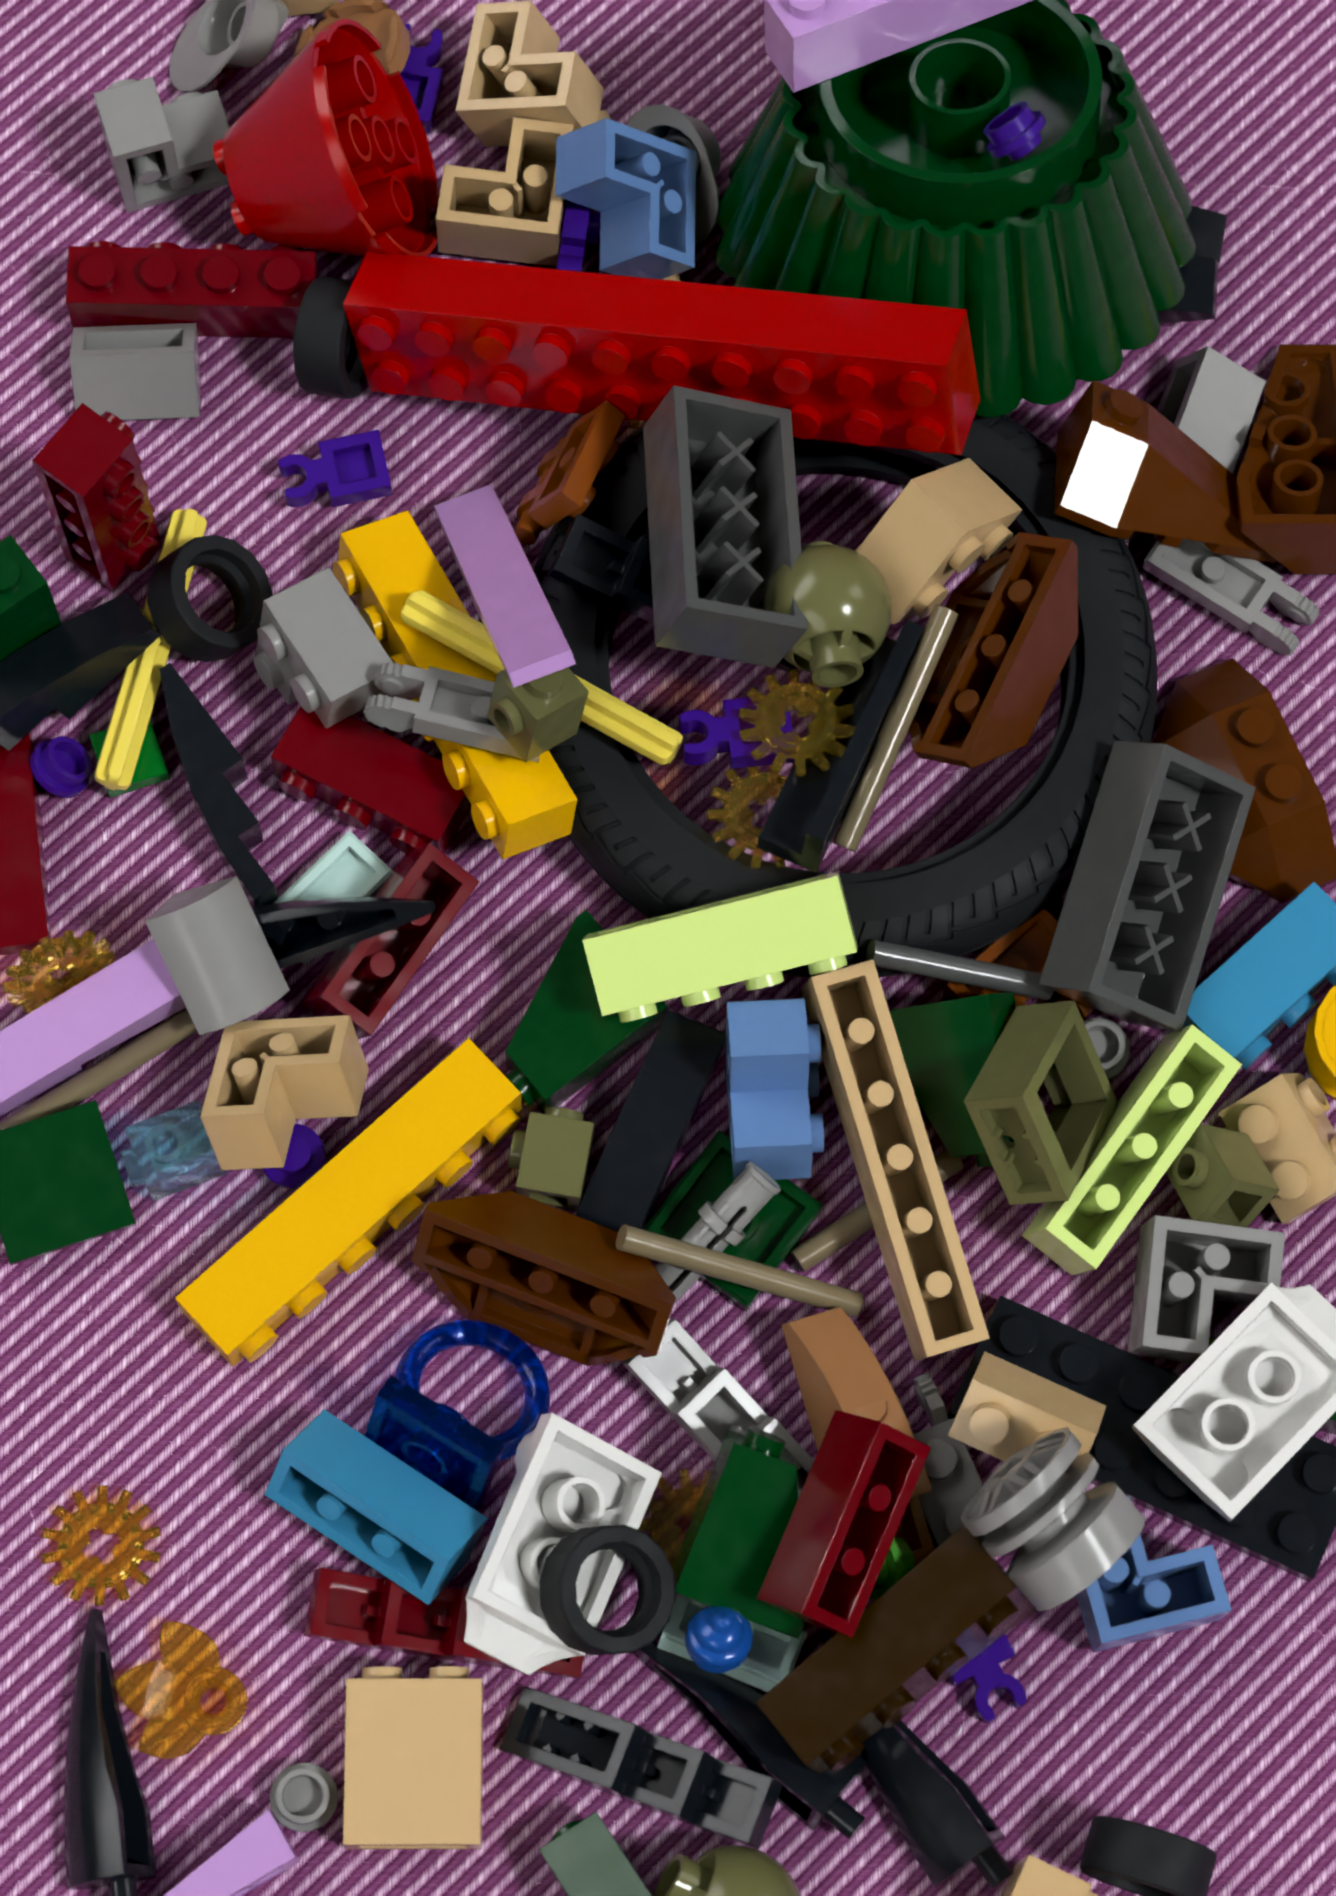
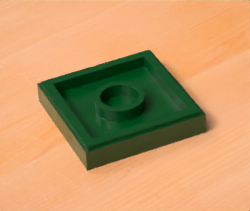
M96 1100L0 1131V1234L11 1266L136 1225Z
M720 1130L716 1133L643 1230L681 1240L701 1218L698 1210L706 1201L714 1203L733 1182L729 1136ZM788 1179L775 1180L780 1186L781 1191L777 1195L775 1194L743 1229L745 1238L737 1246L729 1244L723 1253L779 1269L789 1256L790 1251L795 1248L822 1212L824 1205ZM704 1274L699 1277L746 1312L762 1292Z

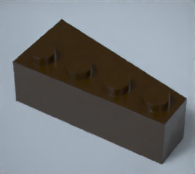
M963 1525L864 1610L853 1638L839 1633L834 1635L756 1703L808 1768L820 1775L827 1769L837 1772L850 1764L863 1751L864 1745L862 1743L881 1728H888L904 1718L914 1708L919 1699L953 1676L966 1663L1037 1609L1007 1575V1571L997 1559L991 1557L984 1549L982 1542L977 1537H974Z

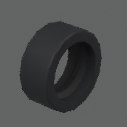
M323 276L314 279L305 291L298 310L294 330L293 360L299 386L307 393L352 399L360 395L368 382L343 307V302L354 280Z
M208 535L193 538L156 564L148 581L147 604L155 627L171 647L188 658L210 662L226 659L249 646L258 638L257 629L260 628L263 601L273 596L266 571L253 553L235 540L218 535ZM192 565L207 568L218 576L230 591L235 606V622L233 628L228 632L213 629L202 621L191 607L185 590L186 571Z
M627 1525L581 1528L564 1537L546 1558L539 1581L540 1605L551 1631L568 1647L589 1655L634 1653L650 1644L669 1622L676 1598L674 1572L664 1550L647 1533ZM611 1549L621 1553L630 1562L637 1577L638 1600L634 1614L624 1626L616 1630L603 1631L591 1626L584 1619L577 1603L576 1580L582 1563L589 1555L598 1550Z
M1095 1816L1092 1819L1080 1862L1081 1872L1094 1879L1141 1896H1207L1217 1854L1202 1844L1165 1830L1120 1818Z

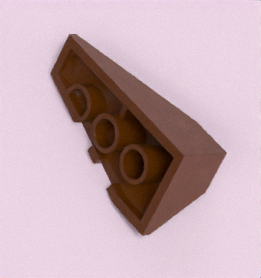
M1280 344L1264 392L1263 402L1250 435L1248 448L1236 477L1235 491L1240 531L1294 574H1336V345Z
M1095 380L1092 381L1057 431L1054 514L1110 537L1129 539L1133 532L1137 531L1156 534L1160 545L1178 547L1186 539L1203 542L1211 552L1216 554L1272 563L1277 561L1240 531L1235 491L1236 476L1149 403L1138 399L1128 391L1114 389Z

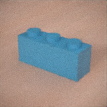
M1315 882L1309 885L1194 990L1183 1028L1193 1024L1239 1061L1244 1071L1251 1067L1272 1046V1043L1266 1038L1267 1035L1282 1022L1289 1029H1292L1317 1005L1318 1002L1311 995L1327 981L1333 986L1336 985V903Z
M325 1409L283 1449L264 1494L427 1605L437 1597L466 1565L488 1519Z

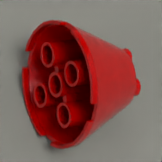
M339 19L325 25L227 130L225 137L214 142V159L221 173L227 176L235 199L231 203L232 218L237 229L244 236L255 233L261 240L269 244L365 256L367 252L387 255L428 256L434 250L438 241L437 231L429 233L430 213L437 211L439 202V186L429 142L423 124L420 121L418 110L399 71L387 74L374 54L375 51L381 49L382 45L360 23L351 19Z

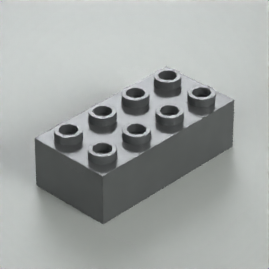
M673 385L643 426L655 646L775 668L807 630V618L799 609L794 596L789 615L762 610L765 588L774 571L782 564L789 566L792 571L796 559L802 554L791 410Z
M1114 740L1039 985L1129 1024L1181 1032L1256 787L1167 744Z

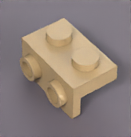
M1282 1073L1218 1112L1228 1130L1248 1134L1280 1190L1271 1199L1270 1204L1282 1224H1289L1336 1196V1131L1325 1114L1330 1110V1106L1319 1085L1310 1077L1305 1079L1301 1073Z

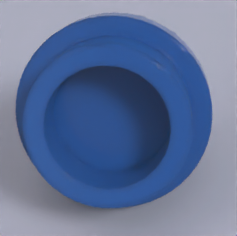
M709 1606L698 1611L690 1619L685 1631V1646L689 1655L698 1667L710 1673H724L739 1667L747 1659L752 1648L753 1632L749 1621L740 1613L730 1608Z

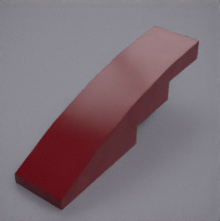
M31 731L10 751L0 745V955L52 948L46 901L48 889L42 846L44 834L38 783L30 768V755L34 750Z
M322 1567L315 1569L304 1636L436 1659L515 1670L464 1642L467 1618L466 1595L469 1588L452 1589L445 1587L427 1605L390 1579H380ZM583 1656L555 1661L534 1673L580 1678Z

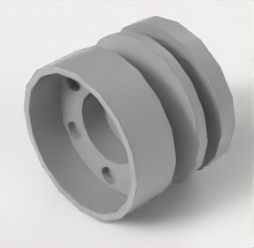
M1068 1427L1050 1432L1008 1458L990 1475L984 1485L967 1504L960 1518L963 1525L974 1537L986 1534L982 1545L991 1557L1003 1556L1022 1546L1012 1559L1006 1573L1038 1612L1051 1610L1069 1601L1094 1583L1132 1546L1142 1532L1146 1518L1114 1481L1101 1483L1084 1492L1096 1476L1099 1464L1090 1453L1078 1455L1082 1444Z

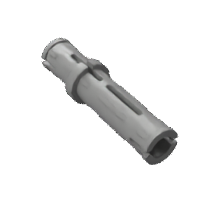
M749 1161L742 1173L714 1203L706 1201L698 1210L701 1218L681 1238V1241L723 1252L729 1244L737 1246L745 1238L743 1229L768 1201L781 1191L780 1186L761 1167ZM662 1262L655 1267L675 1295V1303L702 1275Z

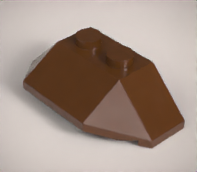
M1019 532L1006 543L1007 549L982 564L952 591L945 607L959 615L909 728L912 748L919 758L974 768L1027 745L1078 637V547L1073 540Z
M1233 658L1176 681L1153 743L1167 744L1256 787L1229 877L1244 885L1268 893L1267 896L1281 903L1295 899L1313 882L1320 888L1335 882L1336 849L1325 801L1270 691Z
M513 1191L428 1203L424 1210L411 1259L422 1272L429 1273L438 1289L468 1320L587 1366L623 1361L641 1355L643 1358L657 1356L676 1300L675 1295L648 1258L616 1249L617 1231Z

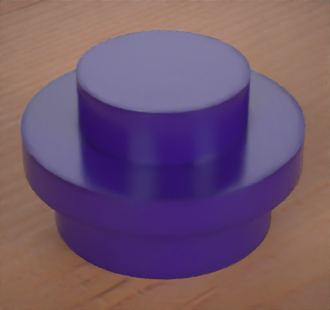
M1027 102L1014 104L998 114L983 130V133L990 141L987 145V150L992 158H1001L1007 155L1010 161H1014L1030 153L1042 141V136L1039 132L1046 124L1045 117L1041 111H1032Z
M59 736L54 739L44 740L37 745L30 755V768L35 779L43 789L58 797L72 798L81 793L87 786L92 770V761L88 752L80 743L72 738Z
M294 1124L284 1167L262 1169L266 1176L276 1185L288 1189L300 1188L324 1166L325 1149L320 1137L309 1127Z

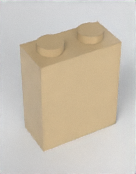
M373 1666L362 1668V1678H346L343 1845L347 1850L482 1849L484 1685L482 1678H469V1668L457 1666L429 1668V1678H402V1668Z

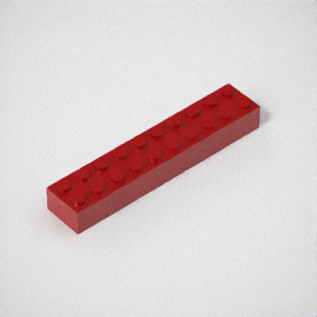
M373 252L366 253L343 302L370 390L392 395L402 394L438 398L447 401L457 400L504 407L558 411L567 414H587L605 401H608L626 415L624 420L648 421L667 393L675 385L790 409L793 437L799 439H816L853 443L862 446H880L917 450L925 453L935 452L962 455L981 400L967 309L406 254L387 255Z

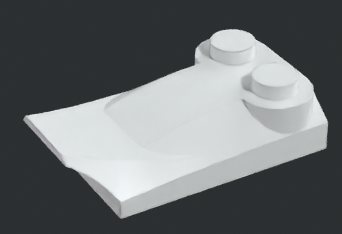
M1271 1282L1133 1425L1132 1429L1150 1450L1198 1497L1229 1522L1336 1412V1308L1310 1284L1295 1288L1277 1287Z
M554 1413L541 1414L536 1428L526 1434L517 1446L515 1455L516 1475L466 1595L467 1618L464 1642L527 1675H531L540 1668L555 1661L585 1656L586 1654L568 1647L551 1631L542 1612L539 1581L548 1555L561 1539L581 1528L627 1525L638 1530L662 1475V1472ZM611 1549L598 1550L589 1555L582 1563L576 1580L577 1603L584 1619L595 1628L599 1624L626 1560L621 1553Z

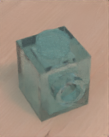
M199 1100L125 1127L132 1147L124 1149L120 1153L133 1187L146 1184L153 1201L226 1175V1171L220 1168L200 1118L202 1107Z

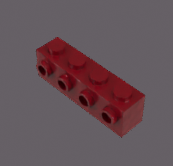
M95 241L87 244V246H69L66 305L73 327L196 323L197 336L294 338L298 310L305 291L314 279L319 278L316 252L304 251L299 247L278 245L270 250H243L241 247L233 244H216L209 247V249H186L167 242L153 243L147 248L120 247L108 241Z
M82 403L32 461L65 558L113 593L132 570L139 572L149 564L158 549L160 537L153 515L155 509L151 505L147 493L148 484L143 478L140 467L142 461L135 449L133 441L135 435L133 431L114 414L105 411L100 416Z

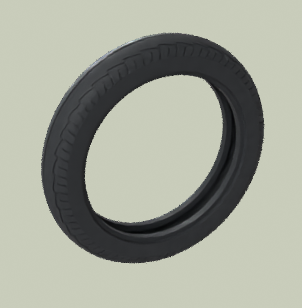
M975 414L962 455L935 452L925 453L917 450L862 446L853 443L793 437L796 476L819 473L853 474L907 485L913 478L970 458L1022 509L1008 527L1013 533L1012 538L1019 532L1073 540L1078 547V637L1060 673V707L1056 734L1049 752L1034 777L1019 796L995 820L970 838L942 853L916 863L887 870L839 873L858 946L856 953L846 955L848 965L845 967L866 961V950L872 939L962 957L995 942L1017 929L1045 909L1069 888L1114 740L1151 742L1157 703V654L1152 618L1141 577L1123 538L1110 537L1054 514L1057 453L1043 440L1007 415L982 417ZM641 427L619 444L612 460L597 473L592 484L597 488L596 495L591 504L581 514L634 542L641 536L649 539L643 427ZM568 515L554 524L533 571L572 651L576 664L570 666V670L580 678L613 695L609 660L612 640L621 609L548 576L570 522L573 519ZM580 721L576 735L549 749L578 799L572 832L567 836L605 883L648 919L827 874L794 869L764 861L737 850L712 836L686 817L664 796L646 773L631 748ZM808 965L782 971L783 975L804 978L820 975H810ZM876 966L879 977L907 973Z

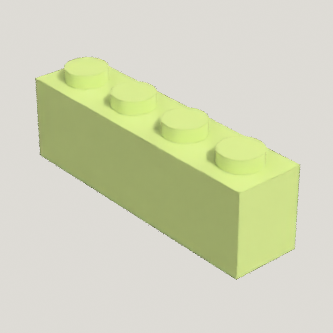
M839 871L590 933L582 940L601 1014L606 1016L618 1013L620 1023L655 1015L658 1013L657 1002L681 997L683 1007L718 999L721 997L719 987L744 981L746 991L773 986L784 982L782 971L808 965L810 975L840 969L848 965L846 955L856 953L858 947Z
M1193 1024L1182 1028L1181 1032L1174 1031L1167 1034L1118 1101V1105L1069 1200L1045 1202L1022 1236L1070 1275L1096 1270L1242 1064Z

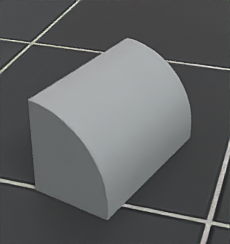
M196 323L73 327L69 358L75 410L83 403L100 416L105 411H108L121 420L200 417V365Z
M1207 346L1175 360L1157 411L1233 474L1266 381Z
M237 876L175 893L145 920L199 1035L217 1031L245 1020L269 1007L290 991Z

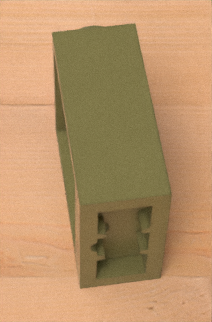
M1075 1000L1017 1006L964 1099L966 1108L1010 1205L1068 1201L1118 1105ZM1043 1081L1054 1104V1109L1049 1118L1037 1094ZM1003 1136L1011 1137L1014 1142L1005 1140Z

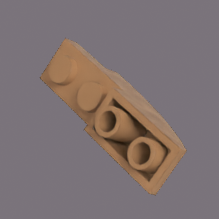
M842 1307L781 1324L817 1450L821 1446L835 1410L883 1422L914 1438L904 1411L881 1365L860 1331ZM925 1465L895 1534V1538L903 1539L910 1547L915 1565L919 1564L934 1551L919 1495L933 1491Z

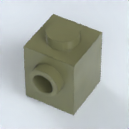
M569 667L513 688L504 669L497 673L487 717L526 763L577 734L589 691Z
M547 1107L545 1114L530 1112L526 1131L515 1129L511 1143L508 1167L519 1169L516 1193L555 1208L577 1212L585 1191L594 1142V1122L583 1121L584 1115L582 1113L562 1107Z
M1203 1123L1197 1127L1166 1171L1190 1217L1196 1221L1248 1227L1280 1190L1248 1134Z

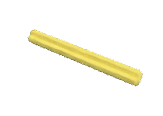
M190 508L187 510L176 509L171 514L157 563L193 538L205 535L207 521L198 514V511ZM192 565L186 571V593H188L195 565ZM147 595L143 611L146 613L148 618L153 623V619L147 604ZM162 635L125 669L94 773L95 781L104 785L106 789L113 791L115 789L127 790L132 784L161 685L159 669L167 664L171 651V646Z
M425 591L412 592L409 595L401 611V619L404 623L496 674L504 670L483 623ZM575 675L589 691L581 718L582 722L659 765H666L673 761L683 741L680 732Z

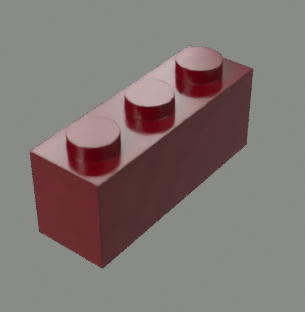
M300 706L271 755L275 777L280 779L278 785L285 792L305 802H311L313 797L335 807L333 810L334 814L352 827L366 830L370 825L390 835V843L404 853L431 843L445 854L471 809V804L463 790H455L449 783L444 771L443 761L353 716H349L326 729L315 711L307 713Z
M431 843L408 851L375 897L433 900L436 906L434 913L387 932L339 948L303 997L300 1004L317 1017L350 1015L358 1039L371 1036L476 888L479 881Z
M835 1410L757 1599L807 1623L853 1638L931 1447L883 1422Z

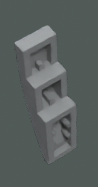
M670 1318L657 1356L643 1358L641 1355L626 1359L622 1363L714 1462L728 1429L746 1435L748 1428L754 1427L783 1439L786 1442L783 1450L791 1454L797 1466L799 1498L814 1460L775 1417L768 1416L725 1368L718 1367L676 1319Z

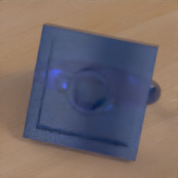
M455 1320L437 1325L422 1333L405 1350L398 1363L395 1377L391 1375L376 1396L365 1437L476 1511H479L486 1499L498 1463L516 1455L517 1446L526 1434L536 1428L541 1414L549 1413L550 1385L547 1373L533 1349L516 1334L501 1326L478 1320ZM476 1346L493 1351L506 1359L518 1373L523 1384L525 1396L522 1411L514 1424L499 1434L489 1436L471 1425L455 1409L445 1404L434 1402L420 1393L422 1374L428 1363L435 1356L454 1347Z

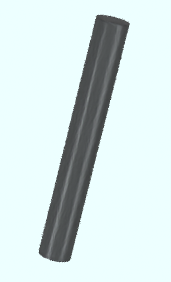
M874 939L869 942L866 950V961L874 959L875 966L1002 992H1013V994L1042 1000H1049L1053 994L1052 990L1039 985L1042 973Z

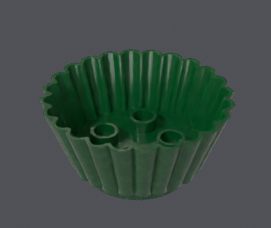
M1033 0L793 93L782 77L730 166L728 174L730 184L720 200L717 224L721 230L725 231V234L716 250L715 260L720 270L727 276L736 278L734 287L967 309L981 399L976 415L999 417L1017 408L1022 398L1031 403L1041 405L1059 403L1073 392L1076 379L1092 382L1093 380L1102 381L1112 377L1121 368L1123 362L1122 349L1136 350L1152 343L1160 332V319L1157 312L1174 307L1184 296L1185 284L1179 267L1186 265L1193 258L1196 245L1186 221L1192 211V200L1120 48L1114 42L1104 38L1099 25L1093 18L1079 13L1072 14L1067 1ZM1019 102H1027L1032 111H1041L1046 119V124L1039 132L1042 136V141L1035 149L1014 161H1010L1007 155L1001 158H992L987 150V145L990 141L983 133V130L993 118Z

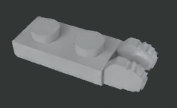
M1184 539L1178 547L1160 545L1158 540L1142 566V569L1246 634L1250 631L1261 644L1285 656L1293 654L1299 645V639L1293 634V631H1290L1287 627L1282 626L1281 623L1262 612L1268 601L1270 600L1278 612L1305 626L1313 624L1320 614V610L1317 609V605L1313 601L1282 582L1283 577L1262 563L1253 559L1213 553L1203 542Z
M390 661L389 663L383 662L382 665H378L373 679L375 681L374 685L378 686V690H382L383 693H388L390 696L396 695L397 697H389L387 694H373V697H369L363 712L365 717L368 718V722H372L381 728L387 727L388 730L396 732L413 729L412 732L521 758L487 717L495 682L431 666L426 670L406 664L399 665L397 662L391 663ZM420 697L419 702L412 701V699ZM540 755L530 761L539 762Z
M925 1373L914 1378V1390L932 1427L913 1435L916 1440L931 1447L924 1465L933 1491L919 1495L930 1537L935 1548H938L963 1526L960 1520L961 1515L983 1484L966 1445L948 1436L954 1418L948 1419L945 1405L937 1391V1387L929 1373ZM986 1534L976 1537L983 1543Z

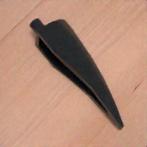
M344 897L298 900L251 906L281 969L434 913L436 906L433 900L389 897Z
M93 1609L89 1613L78 1662L69 1721L65 1772L64 1828L67 1890L108 1886L109 1896H137V1881L156 1878L150 1810L134 1768L120 1712L102 1610Z
M824 1629L820 1632L823 1645L834 1636L830 1630ZM902 1720L888 1728H881L862 1743L864 1749L861 1755L867 1761L866 1766L877 1791L919 1865L922 1866L935 1888L972 1862L992 1889L1014 1873L995 1847L996 1844L1006 1837L967 1782L934 1754Z
M655 1641L634 1652L697 1709L735 1751L749 1770L774 1778L783 1784L777 1801L808 1827L815 1831L825 1819L849 1840L857 1832L866 1818L841 1797L866 1766L867 1761L862 1756L858 1755L850 1764L837 1772L827 1769L820 1775L803 1763L756 1702L766 1692L725 1674L707 1672L691 1660L657 1648L659 1643Z

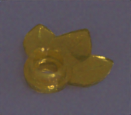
M165 1622L162 1624L160 1630L162 1661H151L136 1666L115 1680V1687L127 1707L138 1716L149 1720L143 1730L139 1750L147 1755L164 1759H172L189 1754L205 1735H222L234 1729L243 1719L248 1702L246 1689L241 1680L233 1672L221 1667L218 1647L214 1640L206 1633L179 1622ZM211 1690H220L226 1695V1705L217 1714H208L202 1708L203 1697Z

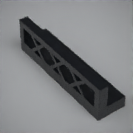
M906 620L897 641L885 637L875 654L862 663L864 672L857 681L845 686L829 688L762 829L757 848L817 873L843 818L923 633L924 626Z

